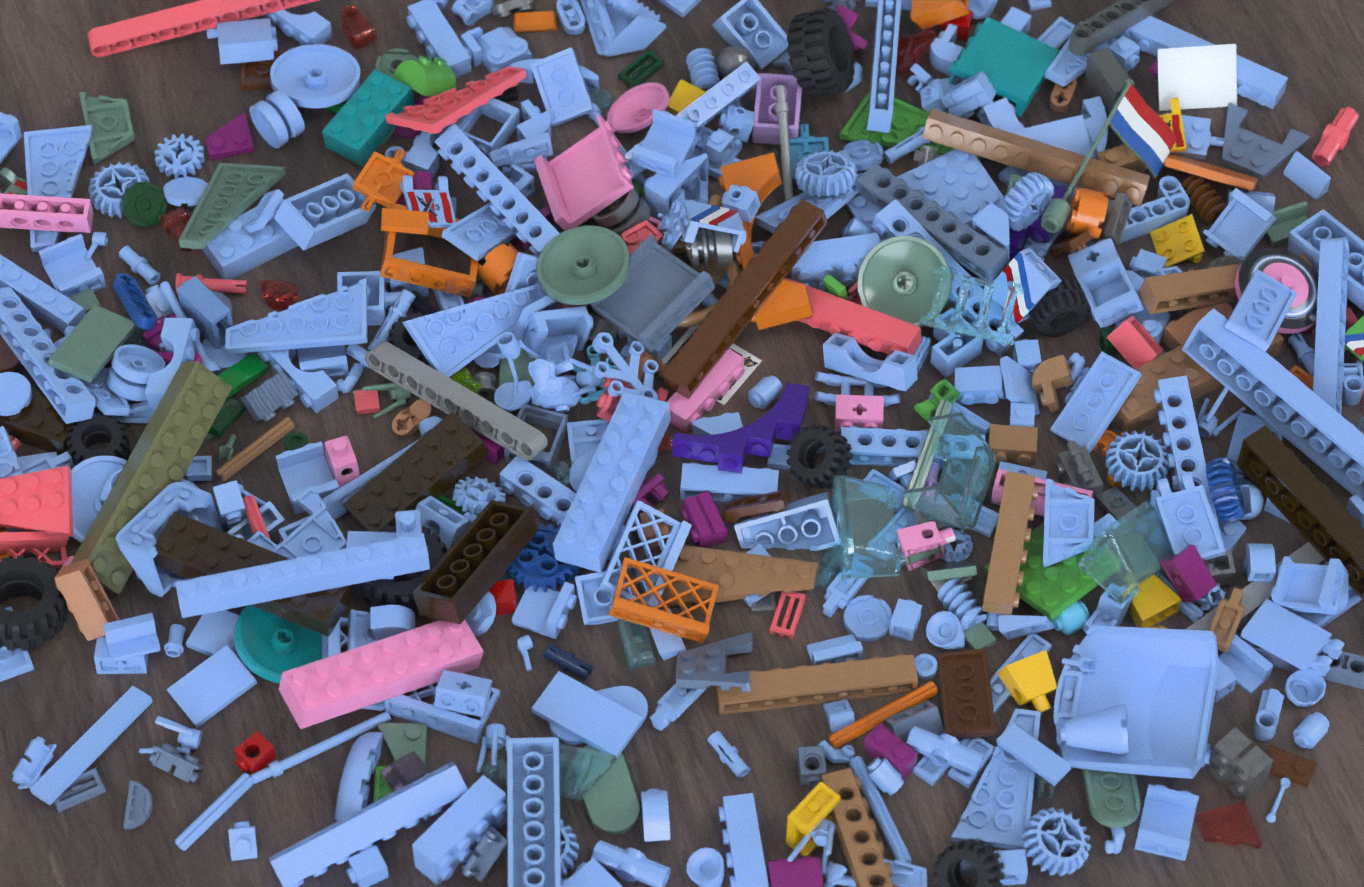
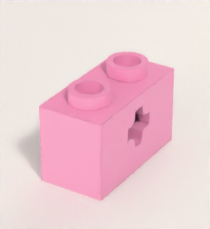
M836 395L835 431L841 432V427L849 426L859 428L879 427L883 429L884 396Z

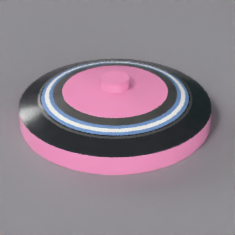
M1264 248L1247 256L1239 266L1235 276V291L1238 300L1253 273L1258 269L1297 293L1277 332L1292 334L1302 332L1311 327L1317 318L1319 278L1313 267L1300 256L1279 248Z

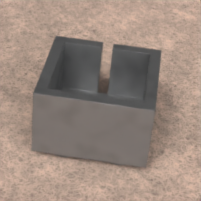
M1235 727L1214 746L1208 769L1214 778L1223 781L1236 797H1241L1246 802L1266 784L1273 759L1257 745L1241 759L1239 755L1252 744V741Z

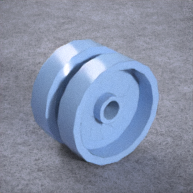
M280 90L269 94L266 97V102L263 100L258 101L249 109L256 129L273 148H280L288 142L289 137L295 138L305 130L304 121L297 107Z
M139 345L120 346L114 352L112 366L109 369L106 383L109 389L118 396L132 401H147L145 390L149 376L164 369L165 361L157 352Z

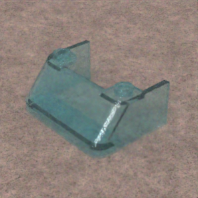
M962 412L929 417L928 422L940 435L937 453L945 462L938 486L908 489L904 491V495L924 518L963 530L974 528L995 467V454Z

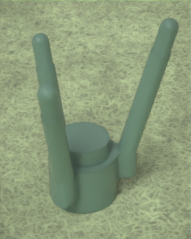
M396 383L364 386L362 389H358L363 391L377 390L378 392L388 390L390 399L396 400L395 403L373 415L374 419L385 415L398 406L405 405L406 399L411 397V392ZM352 390L351 394L354 395V391L358 390Z

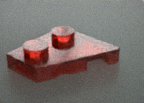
M1244 801L1196 814L1195 820L1204 841L1224 842L1227 845L1234 846L1240 843L1253 845V849L1261 848L1262 842Z

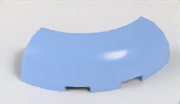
M368 732L360 736L352 745L344 766L335 809V819L337 821L367 806L370 787L366 785V782H369L371 774H374L375 766L381 757L382 732Z

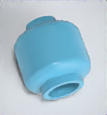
M1077 601L1051 622L1054 624L1056 631H1061L1065 635H1071L1083 629L1090 616L1085 604L1082 601Z

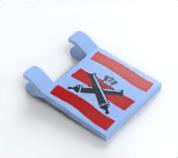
M403 175L400 189L404 194L407 210L429 212L428 227L448 228L456 223L446 176H438V183L435 185L436 190H413L412 176Z

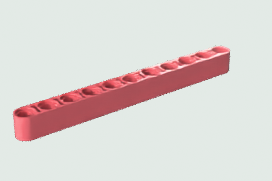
M200 0L91 29L88 32L91 54L95 57H104L215 28L217 23L242 21L318 0Z

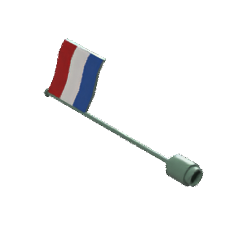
M1132 79L1125 81L1126 85L1064 197L1062 199H1052L1041 217V226L1047 232L1056 233L1062 229L1071 213V207L1067 199L1109 124L1121 140L1144 162L1153 177L1156 178L1177 138L1167 123L1143 100L1134 88Z

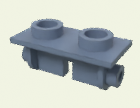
M167 743L154 745L153 748L158 750V752H153L149 759L153 766L168 773L173 765L177 766L173 775L187 783H190V781L195 783L199 776L196 770L204 769L205 767L199 764L200 759L190 754L183 756L176 752V747Z
M490 825L466 863L462 866L464 869L462 873L469 878L473 875L479 882H482L508 843V840Z

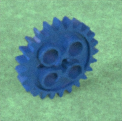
M540 523L538 532L506 569V572H509L510 579H516V585L524 582V589L526 590L533 586L534 592L539 587H542L543 591L547 592V588L550 586L556 591L557 584L563 586L565 580L573 582V574L579 575L580 567L557 561L555 558L553 543L561 525L557 529H553V523H550L548 528H545L544 524Z

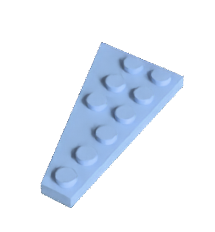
M92 125L24 132L28 195L72 198L93 132ZM30 230L32 252H38L48 246L57 244L61 231Z
M536 284L402 323L431 367L450 377L496 344L500 334L514 331L523 309L546 296V293L540 284Z
M1015 709L1005 731L1014 723L1038 740L1041 712ZM998 745L971 796L966 810L960 818L956 830H954L950 842L980 838V840L985 841L984 846L990 844L997 848L1025 849L1022 848L1025 842L1022 839V835L1025 832V825L1031 818L1035 771Z

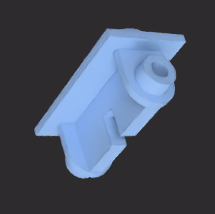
M39 736L31 740L24 753L30 759V762L21 758L12 773V780L20 784L18 786L19 789L31 788L41 778L43 768L53 758L52 753L57 746L56 744L45 745V740Z

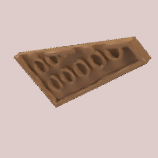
M683 545L672 571L719 585L715 603L745 599L748 595L759 594L760 597L768 595L769 592L783 591L787 593L814 589L820 567L819 563ZM677 581L672 584L678 594L688 590L683 582ZM665 587L662 594L664 602L674 597L668 587ZM703 588L696 591L702 602L709 599L712 592ZM691 594L681 598L686 607L696 603ZM675 601L667 605L669 609V607L678 606L679 604Z

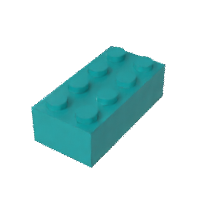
M374 69L322 131L326 148L363 166L396 126L387 123L385 115L391 112L398 115L404 112V107L415 104L411 87Z

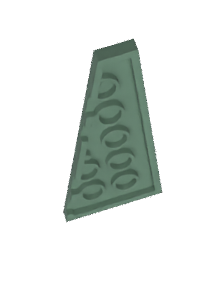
M219 163L179 238L180 248L203 249L285 175V167Z

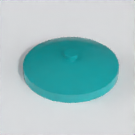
M247 605L241 612L234 629L235 648L243 663L258 676L271 682L280 683L283 672L322 660V634L252 605Z

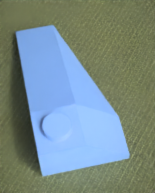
M827 492L790 503L781 512H766L734 524L741 548L752 549L761 544L765 549L786 548L787 550L809 549V551H819L841 545Z

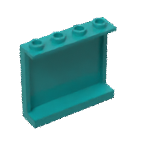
M987 17L983 24L979 23L976 27L975 36L969 37L965 46L966 49H961L957 57L958 62L953 61L948 72L951 74L949 84L952 85L957 76L966 80L982 71L988 78L989 83L995 88L997 95L1006 97L1008 100L1016 103L1015 115L1022 117L1046 79L1044 77L1046 70L1058 55L1059 50Z

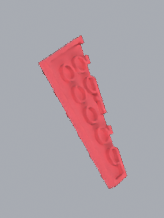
M511 66L485 75L486 80L475 82L472 80L465 83L466 88L457 91L456 88H452L424 99L423 105L406 106L403 108L404 112L395 115L393 112L386 114V121L389 124L412 128L415 131L421 130L430 134L439 133L442 131V128L456 123L457 119L472 113L475 108L487 104L488 100L495 96H500L504 93L503 91L518 85V82L526 78L525 69Z

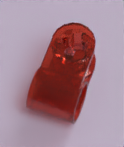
M347 6L342 9V30L350 39L355 49H359L377 39L374 28L367 22L357 7Z

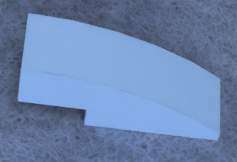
M1100 96L1083 100L1081 111L1092 145L1107 119ZM1108 127L1094 150L1095 156L1096 153L1105 151Z

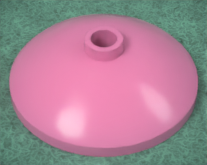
M652 82L635 86L622 94L612 104L607 120L614 125L615 132L629 134L644 130L653 124L652 112L654 109L659 111L666 110L669 103V93L659 83Z

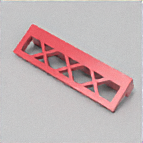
M44 531L0 532V553H7L11 557L17 558V556H22L25 552H31L38 557L39 562L45 561L51 565V568H62L63 562L67 560L66 545L68 536L60 533H45ZM60 551L61 560L52 561L46 555L49 552Z

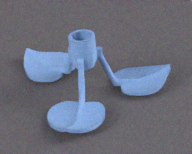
M512 332L500 334L496 344L474 359L479 367L485 369L497 366L501 359L507 358L514 383H504L496 390L494 395L496 405L505 411H514L525 406L531 399L529 389L532 385L527 380L518 382V376L513 363V359L520 355L521 348L534 358L547 361L545 349L567 341L572 357L577 343V336L567 335L547 340L543 343L538 355L524 345L522 340L517 341Z

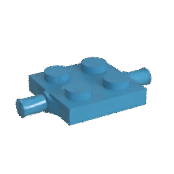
M801 124L799 126L800 137L789 139L792 183H797L795 172L797 163L800 162L801 158H806L807 154L813 155L815 151L818 153L823 152V150L829 152L828 137L816 138L809 136L808 124H805V132L804 125Z

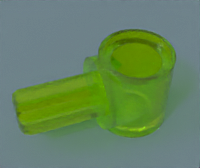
M465 366L449 377L477 394L479 392L480 383L473 380V376Z

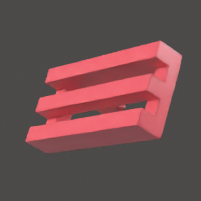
M782 591L769 634L774 635V633H778L780 637L786 635L788 639L793 640L806 601V594L795 591L787 593ZM786 596H790L782 626L778 627L777 624ZM797 598L800 600L789 630L786 628Z

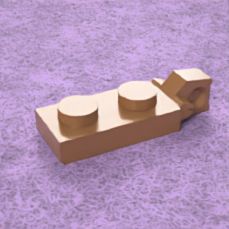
M1234 587L1230 600L1226 598L1221 600L1209 629L1216 636L1217 650L1225 653L1229 651L1245 610V605L1240 604L1244 590Z

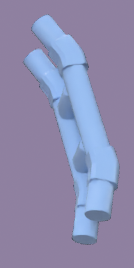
M818 371L815 375L816 381L823 382L826 385H841V395H850V386H865V396H874V386L875 388L888 387L852 376L826 374ZM817 391L814 399L827 405L835 406L836 394H826ZM899 394L883 395L884 407L900 403Z

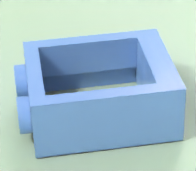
M492 98L488 100L487 104L475 108L472 113L462 116L456 125L490 159L489 153L503 147L517 128V125H519V109ZM481 114L504 124L491 143L468 133Z
M1120 257L1077 276L1100 328L1114 324L1144 309ZM1122 277L1129 292L1097 306L1091 292Z

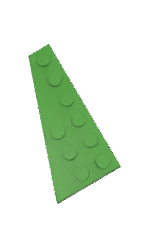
M869 91L841 131L840 139L848 141L870 140L872 144L877 142L881 146L892 148L915 134L920 127H925L930 113L894 98L889 133L867 130ZM931 141L928 144L924 143L913 151L942 156L955 150V148ZM976 155L978 160L981 161L983 157Z

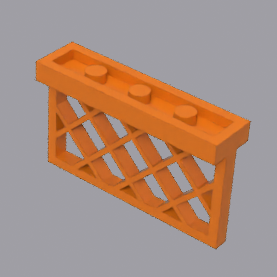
M625 557L608 615L703 644L709 632V624L719 585ZM627 566L638 569L641 576L631 580L626 573ZM654 574L660 575L665 583L654 587L649 577ZM644 580L650 590L640 595L634 584ZM677 581L683 582L688 590L678 594L672 584ZM630 587L635 595V598L631 600L620 598L621 591ZM668 587L674 597L664 602L658 591ZM701 588L712 591L710 598L703 602L696 593ZM653 594L659 605L655 607L647 606L643 598ZM691 594L697 605L687 609L681 598ZM677 601L683 612L677 615L669 611L667 605ZM700 608L705 615L704 623L694 620L691 612Z

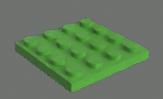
M1043 522L1031 531L1029 543L1024 542L1023 549L1028 550L1026 564H1020L1019 571H1024L1022 586L1017 585L1016 593H1020V599L1052 621L1123 566L1122 558L1094 540L1093 548L1051 566L1043 567ZM990 563L984 567L986 575H988Z

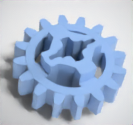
M173 134L171 140L164 138L165 144L159 143L158 150H155L156 166H159V171L161 173L166 172V177L174 174L175 179L179 178V175L187 177V173L195 175V168L201 169V163L205 161L203 146H200V141H194L193 136H189L186 139L184 134H181L180 138Z
M475 476L474 480L466 477L465 481L460 479L458 484H455L452 499L456 501V506L463 507V512L471 511V515H479L491 500L505 503L506 494L502 492V487H495L496 482L488 483L487 478L480 479Z

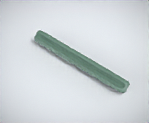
M941 399L938 403L902 502V506L907 510H915L953 407V404L948 400Z

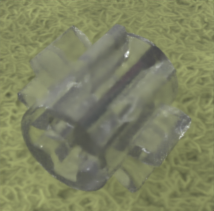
M921 145L920 150L915 149L913 160L918 161L917 167L940 157L942 154L937 153L938 147Z

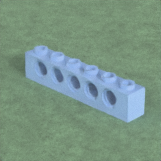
M841 427V435L847 438L848 441L846 443H849L852 447L849 452L853 454V459H850L849 463L853 465L898 467L914 460L917 464L928 434V430L909 431L905 429H882L879 427ZM951 431L943 432L938 445L939 449L935 453L933 462H937L940 464V469L945 470L949 462L959 461L972 471L983 472L985 435L954 433Z
M518 455L500 473V487L503 488L502 490L505 493L514 495L520 499L524 506L532 507L538 511L545 520H551L558 527L562 525L575 498V492ZM624 525L622 526L621 531L616 539V542L611 550V553L608 557L609 560H611L612 555L616 549V546L625 528ZM629 532V534H628V538H629L630 543H631V532Z

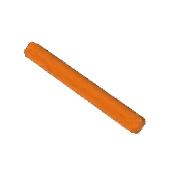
M929 681L829 735L828 741L836 749L872 730L879 724H883V720L933 697L937 694L938 689L933 681Z

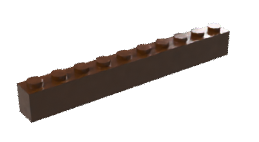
M803 199L791 208L787 218L777 226L771 238L764 242L760 252L749 261L744 272L736 277L732 287L721 296L717 306L709 311L701 326L693 331L691 338L679 349L674 360L666 365L662 377L668 388L687 399L692 396L828 224L824 210Z

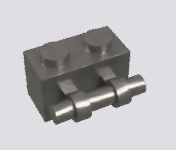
M1070 441L1066 445L1068 451L1058 453L1057 463L1055 464L1056 474L1058 477H1062L1065 485L1093 491L1092 498L1095 499V495L1102 492L1103 482L1086 446L1078 447L1075 441Z

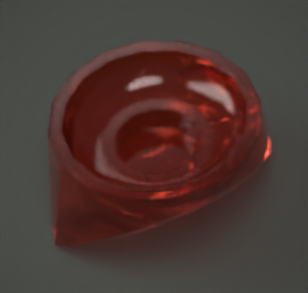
M281 279L260 281L262 295L269 308L283 311L289 309L288 306L296 304L298 301L299 287L296 284Z

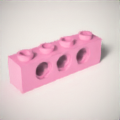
M0 193V228L91 233L94 213L90 199Z

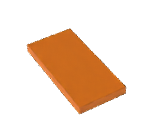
M1173 153L1166 157L1164 164L1169 168L1249 191L1254 190L1259 179Z

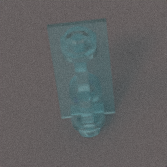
M841 543L840 546L834 545L829 547L820 561L825 567L819 565L820 569L815 587L819 585L823 594H826L829 585L850 560L844 543Z

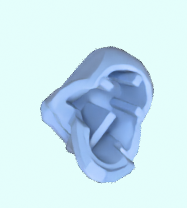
M543 359L529 362V373L535 384L529 389L532 404L562 413L569 412L571 407L577 405L580 395L572 397L571 394L578 391L579 388L572 379L556 377L555 365L552 362Z

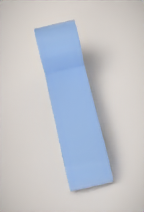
M1173 176L1161 178L1156 197L1157 200L1131 208L1119 243L1148 234L1153 230L1187 216L1190 200L1177 178Z

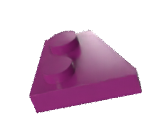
M246 113L239 115L205 138L210 161L254 152Z

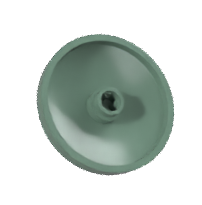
M580 226L558 234L546 244L537 261V275L543 290L554 300L570 305H586L603 300L617 291L629 274L631 260L628 248L618 234L604 227Z
M896 236L882 241L867 254L858 274V292L864 307L919 327L930 323L943 311L951 294L952 276L946 259L935 246L918 237Z

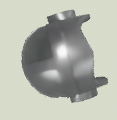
M730 46L721 50L716 61V67L721 78L724 79L746 61L754 68L756 60L747 48L743 46Z

